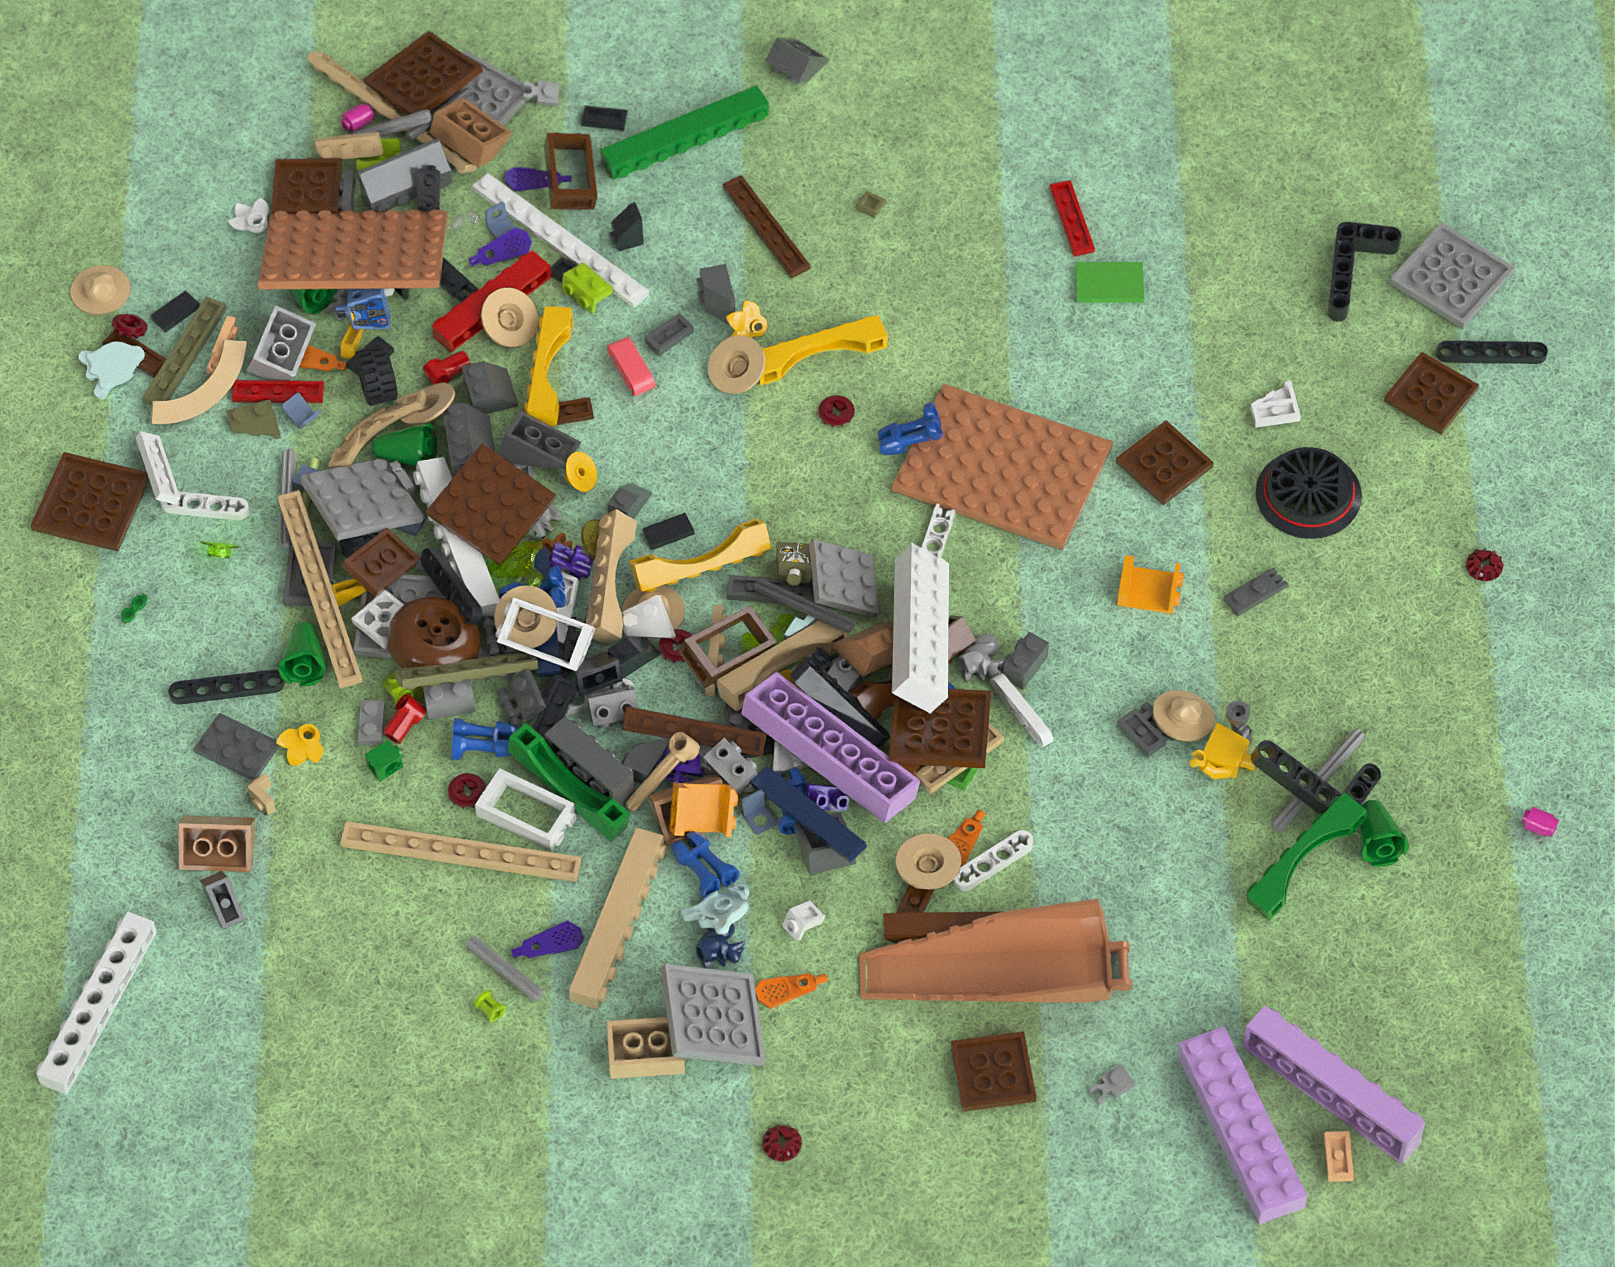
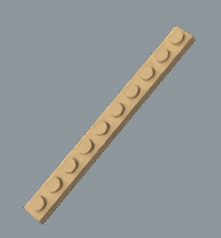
M309 53L307 60L313 63V67L316 70L325 72L329 75L328 78L342 84L345 91L356 94L360 97L359 100L362 103L374 107L377 114L390 120L407 116V114L382 98L361 79L325 53ZM415 127L406 129V130H405V131H407L406 134H407L409 131H411L413 128H415ZM428 128L415 139L424 144L436 139V137L430 134V129ZM440 141L447 161L454 165L453 168L463 174L476 171L477 166Z
M300 491L277 496L278 504L339 688L361 683L362 676Z
M347 821L340 842L341 847L570 882H578L582 864V857Z

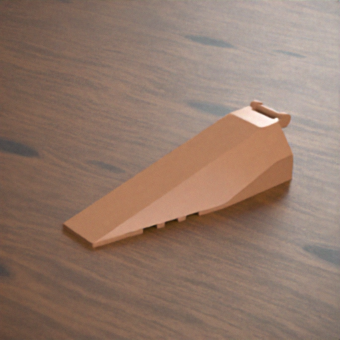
M1098 899L1000 912L973 920V923L961 927L955 925L949 927L950 930L937 934L931 932L926 937L913 941L912 939H907L897 944H890L859 954L861 999L1087 1003L1109 1000L1114 990L1129 991L1132 989L1128 964L1130 943L1127 941H1109L1104 912ZM1111 953H1118L1119 979H1113ZM865 959H867L868 993H866Z

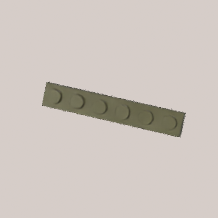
M207 296L205 297L142 397L143 403L152 406L153 401H170L227 309L226 303Z
M519 652L463 660L451 664L395 670V679L402 688L415 689L417 686L423 685L437 686L444 682L459 683L465 679L473 678L480 680L486 676H505L508 673H521L525 669L529 671L538 669V660L533 655Z

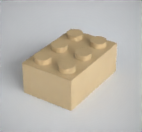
M667 1017L607 1021L611 1079L685 1074L684 1058L673 1057Z

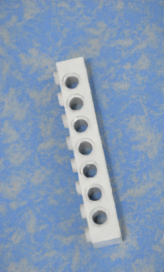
M130 912L126 913L124 919L119 920L116 926V933L112 939L107 941L105 953L101 959L96 961L93 974L90 979L85 981L80 998L73 1002L70 1016L62 1022L59 1030L60 1034L56 1041L53 1040L51 1042L46 1059L38 1065L36 1074L40 1085L66 1095L68 1094L156 934L154 921ZM127 940H133L130 943H124ZM116 960H122L120 963H113ZM105 980H111L109 983H102ZM94 1000H100L96 1004H91ZM88 1020L86 1024H79L81 1021ZM71 1041H77V1043L73 1045H68V1043ZM61 1061H66V1063L63 1065H57V1063Z

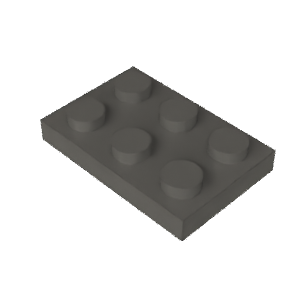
M290 542L283 597L284 605L312 606L292 543ZM317 542L330 584L332 585L337 552L336 543Z
M219 713L194 747V752L241 776L253 780L259 777L280 746L276 744L277 740Z

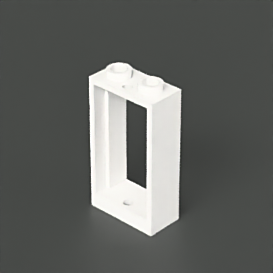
M513 598L512 602L509 601L506 605L504 615L507 616L504 624L500 623L496 637H498L497 642L577 672L585 659L596 628ZM520 607L582 629L570 662L508 640Z
M500 768L475 804L478 817L549 851H552L555 845L559 846L565 835L564 831L568 826L571 827L574 824L577 816L574 803ZM507 786L561 811V814L548 833L493 808Z

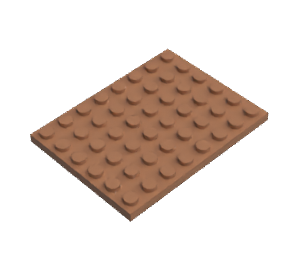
M437 209L430 212L388 210L378 213L373 210H366L364 212L345 210L331 213L324 210L318 214H309L308 211H299L296 214H287L285 211H277L274 214L271 212L258 287L259 289L439 288L448 211Z
M943 384L934 402L941 420L943 438L912 445L892 484V491L934 506L940 504V508L952 511L954 509L957 514L1064 550L1113 447V441Z

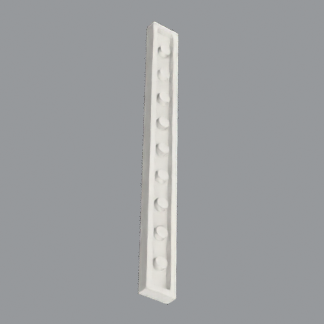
M489 173L472 186L474 192L493 206L503 201L506 205L508 217L575 265L584 262L613 287V293L631 307L635 308L649 295L648 289Z

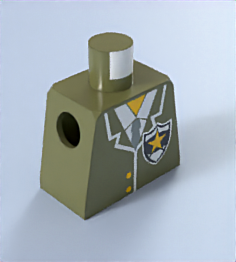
M776 543V568L779 581L788 582L793 586L799 583L812 582L809 544Z

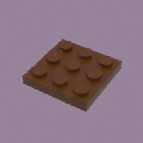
M341 158L275 159L272 214L277 211H285L287 214H296L299 211L318 214L324 210L338 213V197L340 196L342 173Z
M1421 352L1385 395L1384 402L1442 435L1478 391L1479 384Z
M1167 420L1116 457V463L1162 505H1165L1211 470L1214 464L1212 460Z
M1024 1031L951 1041V1051L962 1112L1037 1101Z

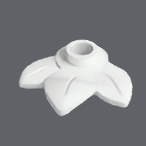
M259 198L253 207L237 203L235 206L236 217L228 222L236 230H249L252 233H261L268 227L267 216L270 212L269 206L262 198Z

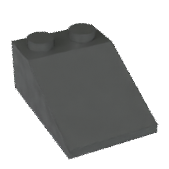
M520 411L506 431L497 454L517 465L565 469L567 459L572 453L577 451L581 441Z

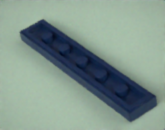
M549 548L527 551L528 582L534 583L548 578V569L551 568V564H549ZM556 626L553 635L544 644L535 647V650L560 659L558 630ZM536 657L538 660V677L562 674L560 665Z
M768 766L750 781L752 787L758 791L762 790L766 798L849 863L867 848L865 841Z

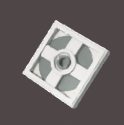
M384 590L351 618L352 623L382 648L386 649V636L390 621L404 604Z

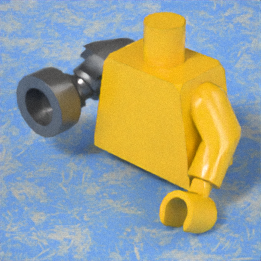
M1234 701L1228 705L1226 718L1231 723L1232 730L1216 723L1204 750H1196L1191 753L1195 757L1189 761L1191 767L1199 766L1198 770H1201L1213 780L1230 777L1236 778L1241 767L1253 772L1255 771L1256 766L1251 761V755L1248 754L1249 747L1252 744L1253 730L1248 725H1245L1250 718V708L1245 702Z

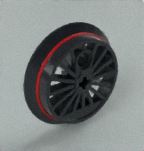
M1301 447L1276 457L1264 467L1256 484V500L1265 519L1278 530L1298 538L1317 539L1334 535L1350 525L1359 512L1362 491L1355 473L1338 456L1320 448ZM1302 459H1308V472ZM1313 459L1321 461L1314 474H1312ZM1292 461H1295L1298 469L1291 463ZM1326 463L1331 465L1328 469L1322 472ZM1296 502L1297 504L1293 511L1287 508ZM1304 503H1306V515L1299 513ZM1311 503H1314L1318 515H1311ZM1322 504H1323L1326 508H1328V509L1330 510V512L1325 513V511H1324V509H1323V507H1322Z

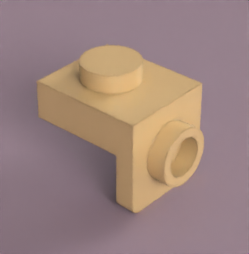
M265 773L261 777H256L248 786V791L255 809L259 812L263 810L269 816L275 811L273 798L266 792L271 787L270 777Z

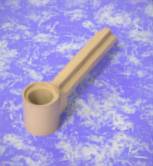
M683 732L675 733L669 741L668 749L671 752L628 798L625 805L631 811H636L648 798V795L657 788L680 761L693 760L698 755L700 750L698 742Z

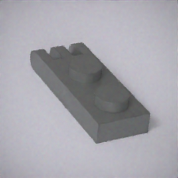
M1271 568L1225 595L1224 601L1237 616H1240L1287 588L1288 583L1282 581L1283 577L1280 574L1276 575L1277 571L1275 568Z

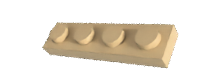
M714 605L712 625L728 617V615L723 614V605ZM722 632L710 638L708 659L715 668L723 665V655L720 654V648L725 649L726 635H723ZM717 682L705 688L706 696L715 697L716 689H718Z
M990 722L987 754L1004 742V737ZM926 765L915 773V777L920 780V784L929 794H932L967 768Z

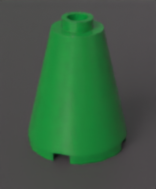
M287 289L304 312L312 313L313 315L319 314L332 303L331 297L333 293H337V289Z
M424 423L376 436L375 441H372L371 444L372 453L375 454L377 459L391 462L397 460L400 464L417 467L418 461L437 458V437L432 436L431 433L434 427L431 424Z
M299 622L293 626L279 663V673L281 678L289 684H292V682L300 683L299 686L301 687L315 685L323 679V675L326 673V663L317 632L311 623Z
M1368 800L1361 805L1367 810L1368 819L1360 826V849L1363 861L1370 862L1374 867L1395 864L1399 861V856L1402 854L1405 856L1408 852L1409 844L1407 837L1380 801Z

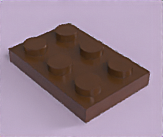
M386 528L344 560L341 566L369 593L376 597L419 563L420 557L390 529Z

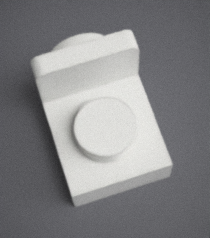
M807 901L789 909L782 926L798 941L802 939L805 930L822 924L825 916L811 901Z

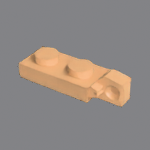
M226 317L212 350V357L207 366L208 374H212L217 366L223 340H236L239 328L236 327L235 317Z

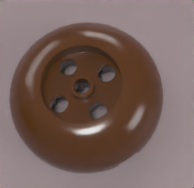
M440 597L418 598L403 605L392 617L387 630V647L394 661L402 669L451 664L463 660L477 659L481 646L478 626L476 624H464L466 622L465 618L460 614L461 609H458L460 605L453 601ZM450 638L452 643L447 644L445 640Z

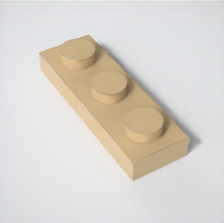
M379 132L317 138L315 141L319 158L351 159L381 156L384 152Z

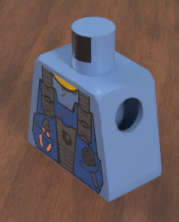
M384 288L349 290L347 304L336 305L337 317H350L355 329H390L391 315Z

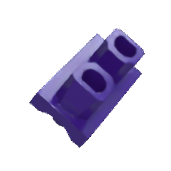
M556 542L553 546L549 564H551V567L558 566L560 570L569 571V574L578 580L582 577L588 579L594 557L582 553V547L579 545L572 549Z
M669 749L665 750L663 759L671 752ZM698 754L693 760H686L685 764L678 763L670 772L675 773V775L668 774L666 781L686 783L691 781V778L684 777V775L703 777L704 770L701 768V755Z
M807 783L806 796L823 810L843 812L847 810L849 796L833 785Z

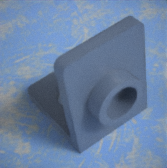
M503 201L485 210L486 226L496 239L515 228L507 217L506 205ZM500 210L497 216L491 217L494 211Z
M296 393L281 405L298 429H302L322 413L321 410L314 413L299 393Z
M762 790L741 800L743 816L756 835L776 826L775 819L765 806L764 792ZM764 815L767 817L768 822L764 826H757L754 823L755 817Z

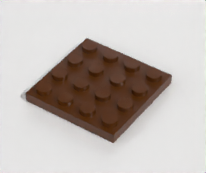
M427 31L365 77L363 81L382 98L405 114L410 115L423 110L432 111L480 75L483 70L481 65L431 31Z
M481 444L426 510V515L501 567L556 499V494L493 450Z
M63 452L30 525L32 531L119 551L149 483L148 474L145 471Z
M948 689V698L931 713L895 695L889 761L898 764L985 769L991 691Z

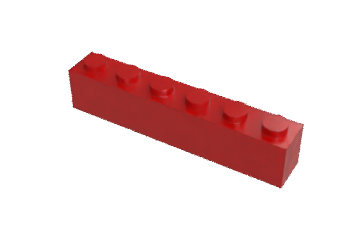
M533 250L526 255H522L517 262L503 269L501 274L487 281L482 288L471 293L466 300L459 305H455L446 315L436 319L431 325L433 338L452 353L484 329L481 321V309L484 301L491 293L502 288H513L528 296L551 278L550 265Z

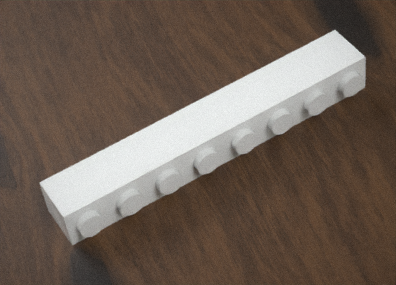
M444 457L418 461L416 471L413 472L414 482L421 489V500L423 503H426L428 508L452 480ZM428 517L434 523L436 539L441 541L443 556L447 557L451 567L480 604L482 618L487 615L494 617L499 597L482 553Z

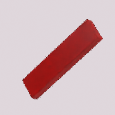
M1071 180L1050 184L1049 189L1073 257L1094 253L1095 247Z
M235 380L233 383L232 402L258 403L270 400L271 403H285L296 393H299L307 403H323L325 384L324 381Z

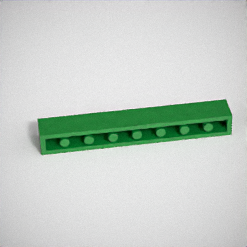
M755 85L601 148V162L613 180L624 178L636 170L646 169L653 163L663 162L670 156L685 153L692 147L704 145L716 137H723L733 130L743 129L750 123L764 120L769 116V102L758 85Z

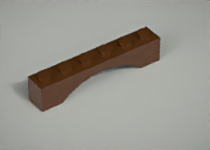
M951 615L948 617V664L952 662L954 656L963 653L976 640L966 621L961 616ZM892 679L882 682H863L849 692L875 719L879 718L882 715V711L886 708L894 706L895 694L892 693Z

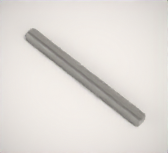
M1354 729L1315 774L1327 781L1364 740V733ZM1294 796L1274 818L1271 827L1277 832H1282L1306 804Z

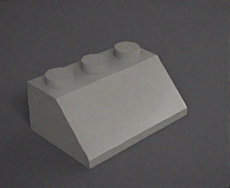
M275 305L264 327L247 371L266 380L294 379L317 323Z

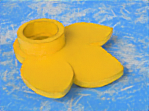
M744 300L742 311H736L726 316L729 325L734 329L730 337L737 335L750 338L760 337L766 332L768 327L767 320L760 315L759 307L754 302ZM760 323L759 329L755 330L754 325Z
M305 724L298 729H287L277 738L276 744L288 749L287 760L291 766H297L307 758L314 763H318L323 755V747L319 742L320 732L314 725ZM305 734H310V735L312 736V738H311V739H305V738H304V735H305Z

